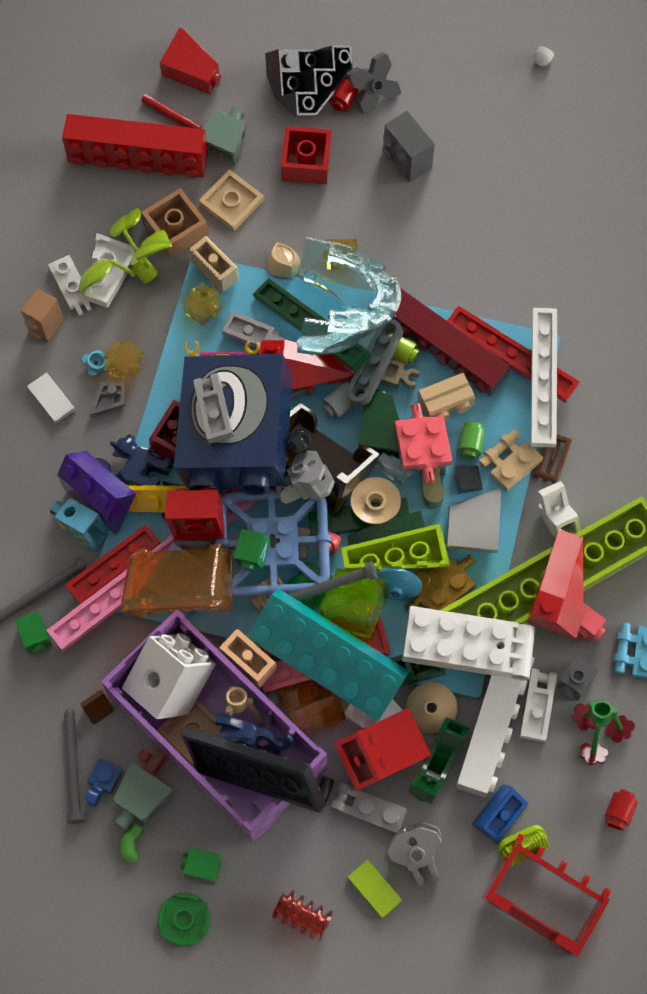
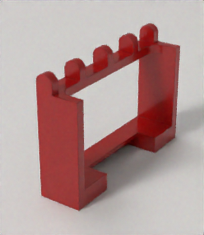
M519 833L481 898L566 952L578 957L610 901L608 896L611 890L606 887L601 895L586 887L590 880L589 876L585 874L579 883L564 873L568 864L564 860L556 868L540 858L545 850L543 847L539 846L535 854L522 847L521 842L524 839V835ZM518 851L597 901L575 941L553 930L495 892Z

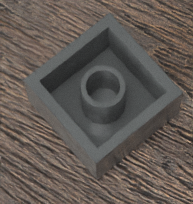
M408 111L384 124L382 150L384 155L389 160L392 159L396 164L397 171L401 176L405 175L409 182L432 168L435 144Z

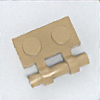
M516 430L511 431L509 434H504L499 439L500 442L495 447L486 450L484 456L478 461L483 468H486L490 463L495 467L491 471L490 476L506 492L513 488L543 460V457L527 441L519 447L515 444V441L520 437ZM507 449L511 454L505 460H501L499 455Z

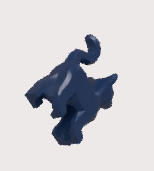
M128 434L125 438H120L117 442H110V445L114 448L112 454L114 457L128 459L122 469L117 474H114L125 485L158 486L161 483L160 479L155 476L148 478L149 473L156 472L168 476L174 467L170 458L159 459L149 449L138 446L135 442V437L131 434ZM95 458L112 472L110 464L105 459Z
M222 713L217 715L215 725L222 726L220 735H216V737H223L226 740L242 743L248 747L261 749L278 756L282 750L290 749L294 745L292 735L288 734L285 739H280L272 731L259 728L252 722ZM259 740H266L270 745L260 746Z

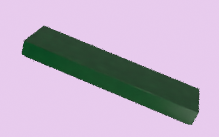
M401 498L400 509L395 517L409 513L406 498ZM373 502L371 503V505L373 507H379L380 503ZM351 506L342 507L334 514L327 512L328 531L337 535L358 532L373 525L360 520L354 514ZM317 511L308 513L312 536L318 535Z

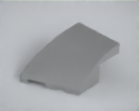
M501 489L487 492L449 507L448 549L497 553Z

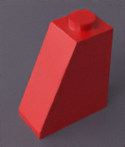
M179 27L159 62L161 75L211 94L213 88H217L221 80L219 65L184 29Z

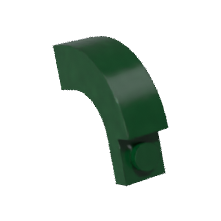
M446 717L431 746V756L425 759L408 793L423 802L432 804L435 801L470 728Z

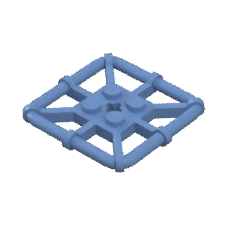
M269 487V493L259 496L247 495L242 492L220 495L223 504L225 539L215 541L220 593L231 597L268 596L279 588L289 594L330 579L329 543H331V535L328 534L326 498L322 500L310 498L293 516L275 517V500H278L280 496L274 490V487ZM268 500L269 518H250L232 502ZM317 504L318 535L298 537V523ZM226 508L247 526V530L266 534L269 539L274 537L276 540H280V543H277L275 548L269 546L263 569H270L271 585L237 587L251 572L241 569L228 581L227 550H235L238 540H227ZM319 545L320 576L316 575L299 560V546ZM295 567L313 583L278 585L277 568Z

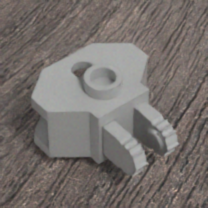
M307 450L295 456L291 467L286 470L288 475L285 479V486H275V490L279 493L280 501L285 504L291 503V501H295L301 496L304 500L308 498L322 500L330 495L335 481L327 466L322 463L318 453Z
M419 822L397 830L387 850L390 860L407 866L408 870L413 872L419 887L425 885V879L420 870L423 866L428 865L431 878L434 881L440 880L435 864V852L442 840L439 827Z

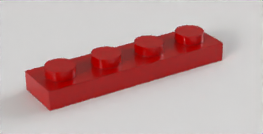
M145 524L66 583L65 586L78 603L82 604L161 542Z

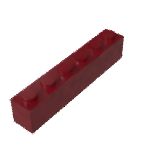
M394 284L377 303L376 314L382 322L387 319L398 321L403 330L404 338L409 337L417 343L419 349L434 355L440 364L452 368L456 375L464 373L466 379L480 393H486L491 397L508 376L510 365L398 285Z

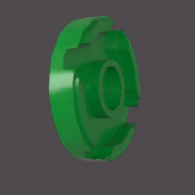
M189 892L177 893L168 898L161 905L158 913V928L162 936L170 944L178 947H191L201 942L207 935L211 925V914L206 903L199 896Z

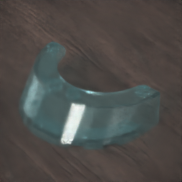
M306 237L298 268L299 278L304 283L316 286L333 296L342 306L344 312L330 310L328 322L305 318L301 335L297 342V353L313 356L314 354H330L349 349L392 319L397 313L401 302V289L394 276L390 277L385 272L386 267L375 258L367 259L359 255L358 249L337 242Z

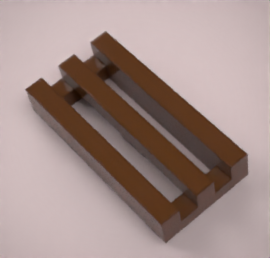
M557 434L556 447L553 449L546 472H542L541 468L549 447H543L541 453L543 460L537 465L533 477L537 479L538 477L542 478L546 482L551 481L552 484L557 483L572 439ZM561 442L566 443L555 476L550 475Z

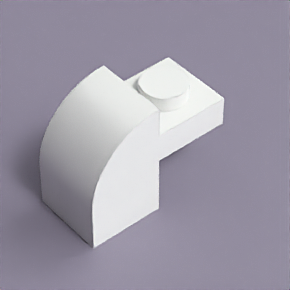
M561 481L538 491L541 501L538 507L541 516L554 538L558 529L572 534L581 531L579 517L569 506L566 489Z

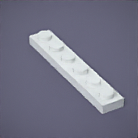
M533 308L531 446L556 447L557 309Z

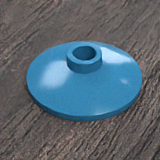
M401 568L381 569L377 571V579L371 580V585L378 594L393 600L412 599L418 596L422 590V582L419 577Z

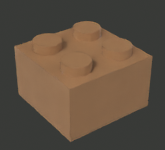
M181 188L141 212L144 227L151 235L159 230H164L167 233L172 247L163 249V252L169 259L196 244L203 237L208 236L206 220Z

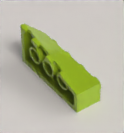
M440 524L341 548L346 573L365 568V563L370 561L373 562L376 571L385 568H401L410 571L418 568L450 567ZM365 578V579H362V580H359V581H356V582H353V583H350V584L353 585V584H357V583L369 581V578Z

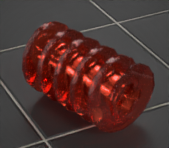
M294 890L290 891L287 895L283 892L273 911L272 918L276 919L282 914V924H286L291 919L292 929L301 924V934H305L310 929V939L313 940L317 935H320V942L332 919L333 911L330 910L323 915L322 905L313 910V900L304 905L303 895L294 900Z

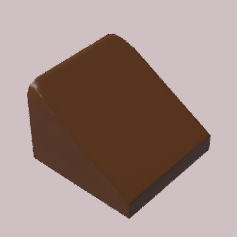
M99 690L80 704L92 724L98 723L114 712L112 705L102 690Z

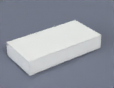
M47 372L27 386L28 390L55 424L76 411L75 407Z

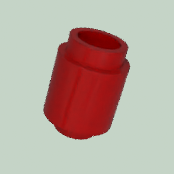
M346 77L329 99L332 108L337 111H347L358 95L359 89L350 86Z
M622 789L620 792H613L604 815L607 826L619 831H625L626 826L630 825L638 805V801L634 799L635 795Z

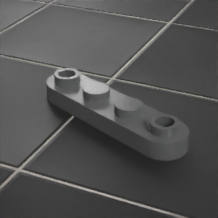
M387 319L379 324L367 348L371 356L355 372L347 388V396L353 405L363 406L371 401L403 336V330L398 321Z

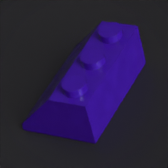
M86 450L66 454L57 473L64 490L78 503L98 513L106 527L112 533L118 534L136 493Z

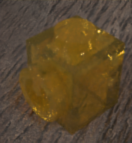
M125 338L122 343L117 340L103 358L107 360L108 372L115 378L120 377L125 380L128 375L133 377L140 369L139 363L145 353Z

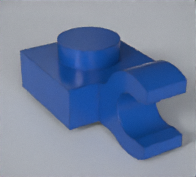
M99 758L87 780V783L92 785V788L85 797L86 803L96 807L103 792L111 794L123 770Z

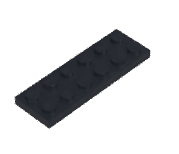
M187 728L182 734L199 774L318 813L324 808L325 803L321 790L317 785L310 765L287 759L284 756L274 755L261 749L248 747L242 743H235L223 737L209 735L203 731Z

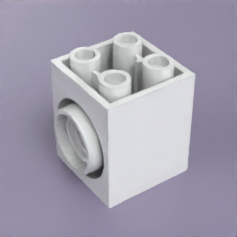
M184 634L149 636L122 689L156 719L188 715L216 663L209 658L207 652L194 646L191 643V639Z

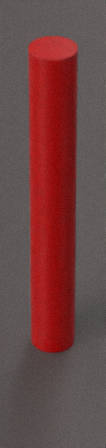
M147 94L141 99L142 103L184 127L202 128L201 125Z

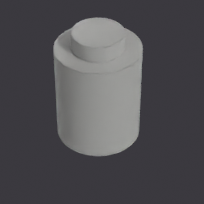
M344 382L322 400L324 405L322 409L329 418L339 419L354 406L347 396L349 383Z

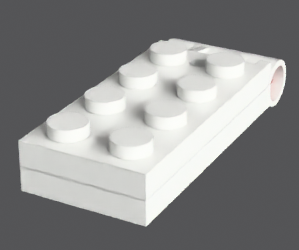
M410 606L402 661L515 680H529L535 627L517 622Z

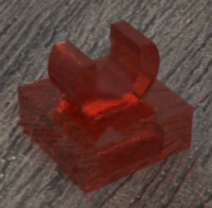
M158 747L153 754L142 748L137 755L138 760L145 764L143 770L156 777L168 760L167 754Z

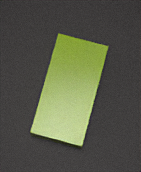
M368 859L347 877L381 919L402 902V899Z

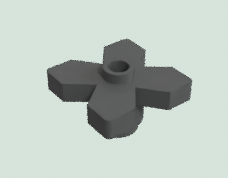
M381 52L371 59L369 68L360 69L356 67L346 73L350 86L361 90L356 103L359 111L365 115L376 109L379 95L391 100L401 94L398 81L386 78L392 66L388 54Z

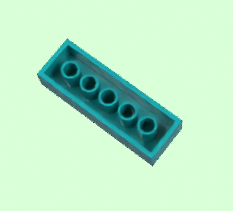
M279 588L271 594L246 636L257 645L379 721L410 672Z

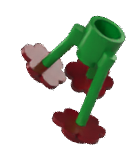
M605 700L592 701L586 704V706L580 703L574 708L575 714H573L572 719L578 723V728L582 731H587L589 728L595 729L592 745L583 743L580 747L579 757L585 759L586 764H603L605 758L608 757V750L601 748L598 744L601 727L608 726L605 733L607 736H611L612 741L615 743L631 738V731L635 728L634 722L627 720L624 715L618 717V709L613 708L609 702Z

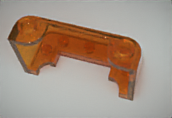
M210 544L208 548L156 552H150V549L145 548L135 549V553L129 555L121 600V612L133 618L146 617V613L155 615L157 612H174L177 608L180 611L201 610L203 612L218 610L219 608V613H232V552L225 549L223 544Z

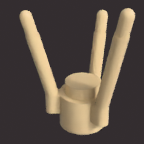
M230 686L226 694V715L232 716L233 713H241L249 707L256 719L263 725L265 721L254 705L253 699L247 698V693L243 688Z

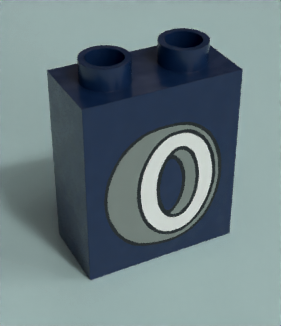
M283 354L184 357L174 469L185 486L189 487L188 490L212 488L219 491L220 487H238L239 491L244 494L259 496L269 493L270 486H285L293 375ZM218 373L222 382L234 437L209 444L193 380L198 378L202 380L210 378L211 374ZM212 387V388H209V389H205V392H208V391H211V390H214V389H213V387Z

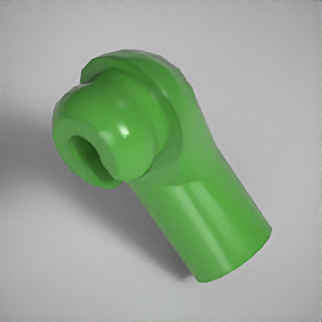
M135 822L119 841L120 857L129 864L136 862L139 857V853L135 851L134 842L144 832Z

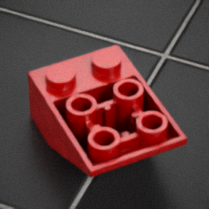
M410 708L404 709L334 742L356 791L431 756Z

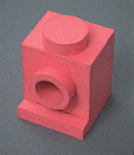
M585 603L584 616L577 636L583 640L588 639L590 642L592 640L597 642L606 631L603 628L606 619Z

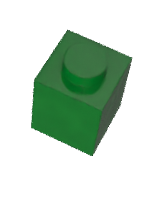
M241 529L233 558L241 569L247 571H254L255 568L263 570L271 541L266 534Z
M39 611L15 620L28 654H40L48 649L47 647L52 646L51 639L46 631L47 628Z
M190 847L189 853L183 854L180 869L184 870L183 874L187 878L216 884L222 856L221 854Z

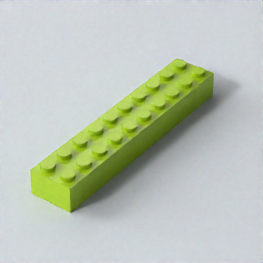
M643 496L575 533V535L583 537V592L647 556V502ZM552 547L444 607L441 611L505 620L525 625L529 624L526 621Z

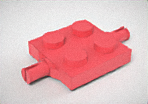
M414 403L410 406L413 418L397 420L394 423L402 470H423L425 484H429V482L432 484L435 482L433 469L438 466L451 465L452 463L444 416L423 417L421 404L417 403L416 405Z

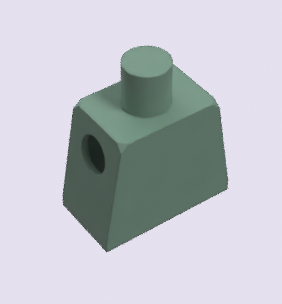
M233 107L229 114L216 111L201 128L205 129L208 154L233 165L237 163L247 133L246 123L241 120L244 116V112L241 109Z
M131 762L113 799L115 805L122 809L114 823L124 830L129 828L134 819L146 825L175 795L173 789Z

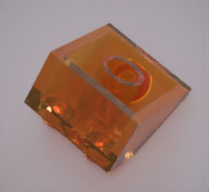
M312 679L277 689L289 720L306 736L327 726H334L346 719L339 696Z

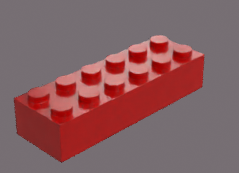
M75 114L66 115L62 141L68 162L76 165L90 164L101 168L108 166L121 170L134 169L145 173L160 172L165 175L177 174L185 175L189 178H204L208 157L205 129Z

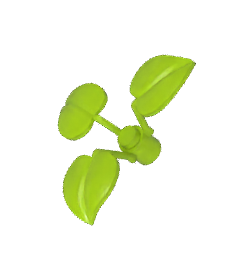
M135 208L129 214L121 217L111 227L110 235L112 237H116L121 233L125 235L135 252L134 259L130 263L132 268L129 269L112 259L107 261L103 258L91 265L82 275L79 284L80 293L83 295L87 288L105 277L112 265L129 273L132 277L137 275L144 284L152 281L157 276L158 271L146 257L160 250L172 247L167 233L164 230L155 232L146 238L138 249L130 237L128 229L138 223L141 217V210Z

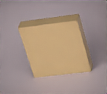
M229 169L199 200V205L231 230L235 231L264 201V195Z

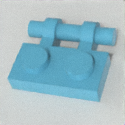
M621 623L620 631L617 632L616 636L618 648L613 658V663H615L614 672L624 674L625 666L632 667L631 677L647 680V627L638 626L637 634L633 635L630 633L631 624ZM628 644L635 645L634 657L627 655Z

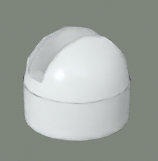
M539 46L535 53V62L539 66H547L552 61L554 53L546 47Z

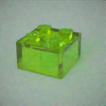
M337 568L333 578L350 573L351 571ZM365 578L327 591L319 608L320 615L348 633L371 638L387 599L385 580L379 578L369 580V578Z

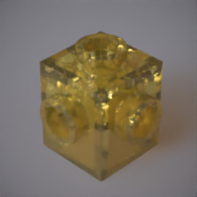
M203 282L197 288L193 287L183 302L185 313L204 326L211 317L215 318L221 311L219 291L213 286L208 287Z

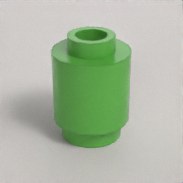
M468 421L461 428L457 452L464 459L474 460L482 454L485 431L481 423Z

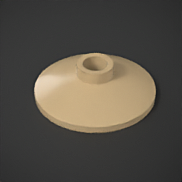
M367 478L361 481L351 494V507L354 514L368 524H383L394 518L400 509L401 497L397 487L384 478ZM377 501L380 503V506L373 507L371 503Z
M423 683L413 689L407 699L406 709L410 708L421 732L428 734L438 733L446 717L452 720L456 718V698L449 688L440 683ZM429 703L436 704L437 710L434 713L427 711Z

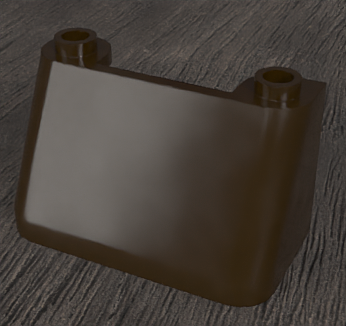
M300 403L290 411L289 436L296 430H304L310 435L311 444L308 450L318 453L322 463L327 466L335 481L330 495L325 497L327 512L334 514L345 505L351 497L353 490L377 464L380 454L367 446H360L355 450L354 454L316 430L318 425L316 414ZM289 446L286 470L291 467L295 456L298 454L291 451Z

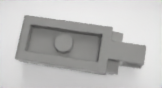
M231 311L221 331L222 335L244 344L250 340L249 346L257 348V342L261 345V340H286L280 337V333L275 331L274 327Z

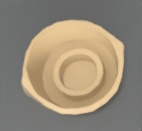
M277 242L268 255L266 268L274 276L292 278L300 271L301 261L298 254L292 248Z

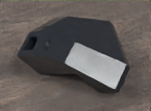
M331 45L321 49H277L265 53L266 74L274 97L294 116H316L347 77L346 73L353 69L351 46Z

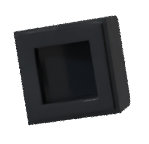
M454 466L458 494L483 490L478 466Z

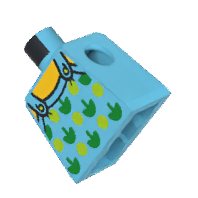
M68 499L65 504L57 501L52 505L50 513L55 516L62 530L96 553L105 541L108 532L99 514L73 499Z

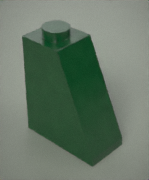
M376 389L371 401L365 405L358 447L367 446L379 453V457L400 460L394 423L399 420L392 394Z

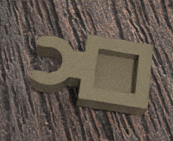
M391 359L380 383L397 388L399 382H401L406 388L415 389L416 383L408 378H419L420 372L417 369L404 370L405 363Z

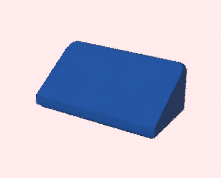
M503 784L479 813L472 825L494 843L498 844L529 803L513 787Z

